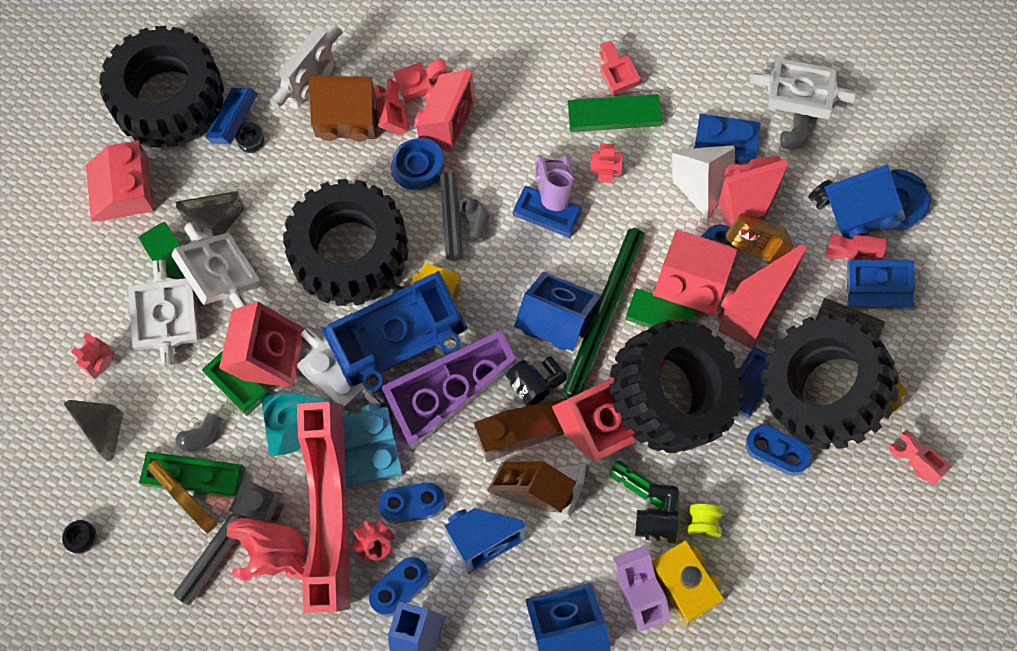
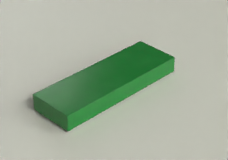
M659 94L568 100L570 132L657 127L662 124Z
M146 451L139 484L165 489L147 469L152 461L158 460L187 492L234 499L241 486L245 467L242 464Z

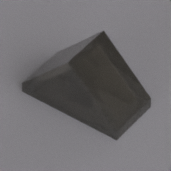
M238 191L175 202L176 208L183 220L187 223L191 222V224L193 221L196 222L200 231L207 236H217L226 233L244 211V203Z
M68 400L63 403L97 452L108 462L112 460L115 455L123 413L113 404Z

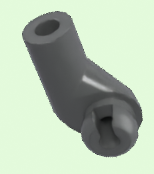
M798 113L793 115V129L791 132L783 131L780 135V143L783 148L792 147V149H797L807 141L809 134L808 115Z
M465 197L461 200L459 208L472 224L469 239L476 243L484 242L489 222V213L478 200Z
M207 413L200 428L181 431L177 434L175 439L176 445L189 452L208 447L222 419L212 413Z

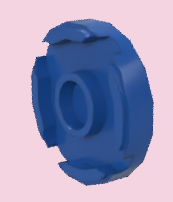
M895 169L891 171V175L906 220L900 221V224L892 229L907 230L918 225L929 211L931 197L930 193L928 195L926 184L920 177L913 172Z

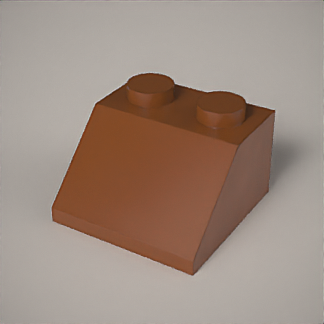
M309 76L311 125L316 138L326 141L346 138L358 142L376 139L377 98L372 77Z

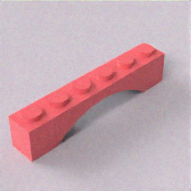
M333 402L297 404L298 440L305 462L310 500L309 546L302 577L303 613L350 609L343 404Z

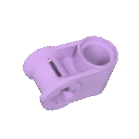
M537 155L535 179L539 186L541 202L547 209L562 211L569 206L574 183L570 157L563 155L562 158H544L543 155Z

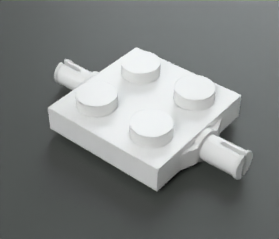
M333 24L327 32L316 26L280 69L281 85L277 93L269 100L271 105L280 109L288 99L289 102L299 107L304 100L310 98L309 76L330 75L335 64L331 48L333 43L342 34V30L337 25Z
M776 58L771 74L752 71L750 84L768 87V108L828 120L835 100L853 104L856 97V91L838 88L836 82L837 69Z
M193 221L192 224L190 222L185 225L184 230L192 241L187 245L174 248L172 257L202 304L206 305L221 299H230L236 309L248 305L242 293L257 288L261 280L230 233L205 236L198 228L196 222Z
M155 260L152 262L153 280L145 284L128 286L132 346L135 350L159 349L161 367L168 368V366H175L173 348L181 344L200 342L196 294L186 278L176 280L167 278L165 260H159V262Z
M311 326L306 328L307 331L304 330L301 337L313 348L297 364V368L331 402L343 404V411L352 403L364 397L371 404L379 403L382 407L387 400L379 393L373 394L366 391L363 383L349 387L325 337L322 339ZM389 370L381 373V376H384ZM373 377L368 380L367 385L375 387L379 379Z

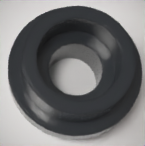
M85 520L71 522L62 534L64 547L74 554L88 552L95 545L97 539L96 529ZM84 532V541L76 543V536Z

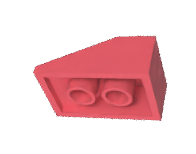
M799 245L743 280L735 292L729 290L717 316L721 320L718 331L752 349L797 272L807 247Z

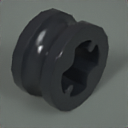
M253 122L241 124L235 136L239 148L246 153L259 151L265 142L261 128ZM248 133L253 134L252 142H247L246 140Z
M830 179L818 185L808 196L810 201L817 202L816 208L818 210L830 204L824 187L833 184Z

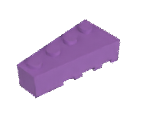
M502 330L381 386L411 451L515 365L516 358Z

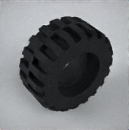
M155 26V30L144 28L140 29V33L135 36L129 34L123 38L124 43L120 46L116 44L110 51L112 56L111 58L106 57L102 65L105 72H101L99 78L101 97L121 131L126 136H132L134 141L139 140L140 144L148 142L150 147L160 148L162 144H167L168 148L178 146L180 141L185 140L188 143L194 140L193 136L198 132L202 135L209 129L207 126L208 122L213 123L218 114L217 109L221 108L224 101L222 96L224 84L209 48L204 42H200L199 38L193 33L187 32L185 34L183 29L172 27L171 30H168L166 26ZM170 71L188 75L182 90L169 100L158 103H147L138 100L141 88L153 76Z
M338 179V184L330 185L329 181L320 184L321 189L316 192L310 189L304 194L305 200L303 202L297 201L292 207L294 216H287L285 222L287 231L283 233V244L286 248L285 254L299 283H302L304 289L310 295L316 293L318 299L325 303H329L331 299H334L336 306H346L347 301H354L356 306L364 304V298L371 296L375 300L381 297L380 290L384 287L390 290L396 284L394 276L399 277L402 275L405 269L403 261L408 260L407 233L400 209L396 208L395 201L389 195L384 196L381 188L372 185L369 189L366 181L355 180L354 184H350L348 179ZM359 223L371 228L375 232L376 240L367 254L356 261L334 263L325 260L318 254V246L323 236L340 224Z
M832 314L820 315V320L816 321L813 317L802 320L803 325L796 328L793 325L786 330L788 335L783 339L778 338L772 345L775 350L773 354L768 353L764 361L768 370H763L761 373V382L766 386L762 389L764 400L769 404L768 408L786 430L807 445L814 443L817 448L829 449L830 444L833 443L837 449L849 446L848 441L854 440L859 444L867 440L864 435L870 430L876 433L881 429L880 420L883 417L889 419L893 412L890 401L896 402L898 399L899 390L895 385L899 382V376L894 367V360L877 334L871 332L869 327L861 321L854 323L851 317L845 315L838 316L836 320ZM833 359H848L857 363L858 371L855 383L845 396L827 405L805 403L803 399L804 385L808 376L816 367Z
M678 319L667 320L630 338L625 342V347L619 349L615 356V361L618 363L612 365L610 377L614 378V382L609 384L610 395H614L616 403L612 404L615 413L620 412L623 418L621 424L626 430L631 429L634 432L633 438L641 444L648 441L647 446L650 449L656 451L664 450L666 453H677L710 443L722 437L723 432L728 431L734 424L733 417L739 414L741 404L738 403V399L743 396V386H739V379L742 378L740 368L736 369L733 362L736 358L732 351H727L724 347L725 341L719 335L716 337L711 335L713 331L704 325L697 327L695 321L687 319L683 321ZM663 359L676 364L684 372L690 383L692 404L688 414L676 409L663 393L660 384V367Z

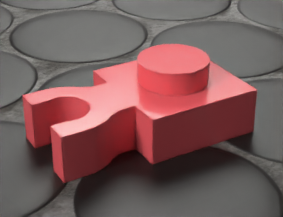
M831 234L829 244L826 246L825 258H847V261L882 260L886 251V239L875 238L869 235H854L851 240L840 235Z
M86 332L83 336L85 339L84 345L80 349L74 347L71 353L78 358L75 363L85 373L95 379L99 373L104 372L110 366L115 353L105 342Z

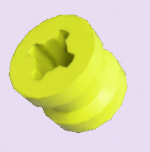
M709 504L690 505L689 514L692 516V523L688 526V534L700 538L721 537L722 529L719 526V519L723 517V508Z

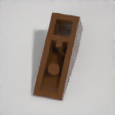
M567 398L503 411L474 422L475 433L486 463L564 435L552 406L567 400Z
M544 461L501 462L487 491L493 495L545 512L561 513L573 498L572 490L576 481Z

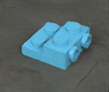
M379 403L365 405L361 408L362 412L349 415L348 411H343L346 489L403 476L390 413L387 407L381 408Z

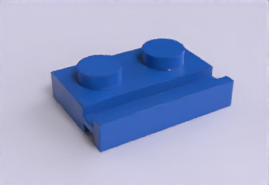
M700 113L694 148L734 145L735 164L747 165L752 159H756L761 122Z
M914 260L847 261V308L915 307V302H913V293H915Z

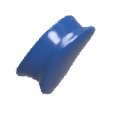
M425 138L411 139L400 144L394 153L391 164V173L395 182L401 187L408 189H423L437 183L444 170V155L441 147L433 140Z

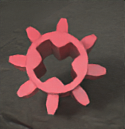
M600 143V151H591L590 174H598V182L613 183V175L621 176L623 152H615V144Z
M381 519L377 523L365 520L364 524L357 530H353L357 541L351 543V546L356 554L359 553L365 563L369 559L381 562L383 558L393 552L390 541L395 539V535L390 529H387V526Z

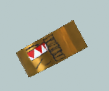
M741 213L726 233L727 240L733 246L764 258L768 265L790 252L794 247L786 229L745 213Z

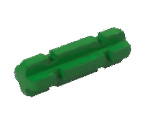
M616 461L609 471L610 478L618 483L622 481L624 487L645 500L650 499L651 504L657 508L663 509L665 507V498L648 497L649 483H656L634 469L630 471L629 466L621 461Z

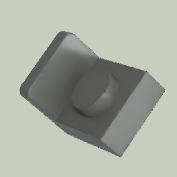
M244 479L228 511L243 518H251L268 523L271 520L276 523L285 505L279 502L283 494L278 491L274 493Z

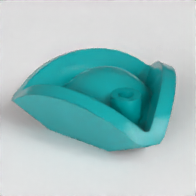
M276 393L267 395L262 401L269 455H286L301 449L298 440L297 404L327 402V398L302 394Z

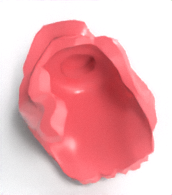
M238 518L228 524L227 537L239 540L251 558L246 568L232 569V576L246 582L264 574L274 576L280 572H286L285 574L288 578L293 577L298 581L302 579L303 567L306 565L307 549L303 536L295 528L251 518Z

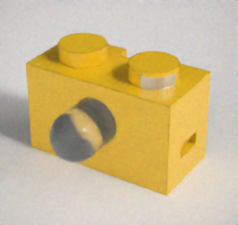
M685 540L654 559L652 565L659 585L666 592L671 600V604L687 626L719 606L724 600L721 595L724 593V589L719 580L714 575L709 577L702 565L705 561L700 551L695 546L690 547Z

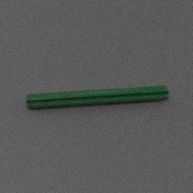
M638 228L628 229L562 390V394L568 399L582 393L645 239V233Z

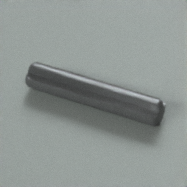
M444 172L440 175L445 255L447 260H460L463 257L457 175L454 172Z
M231 514L174 592L176 599L185 605H190L237 540L227 537V526L229 523L240 518L239 516Z

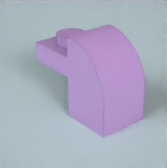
M644 545L613 557L616 568L614 573L620 591L639 632L670 620L671 616L667 599L655 577L651 557L646 546Z

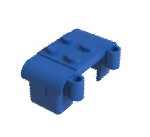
M439 271L412 283L411 287L408 286L354 313H350L328 324L327 327H321L349 387L363 383L366 391L373 394L382 390L381 386L384 385L381 373L438 345L445 355L459 350L461 341L458 335L468 329ZM448 340H453L456 343V347L449 349L444 343ZM373 377L378 378L379 384L376 387H370L367 385L368 380Z

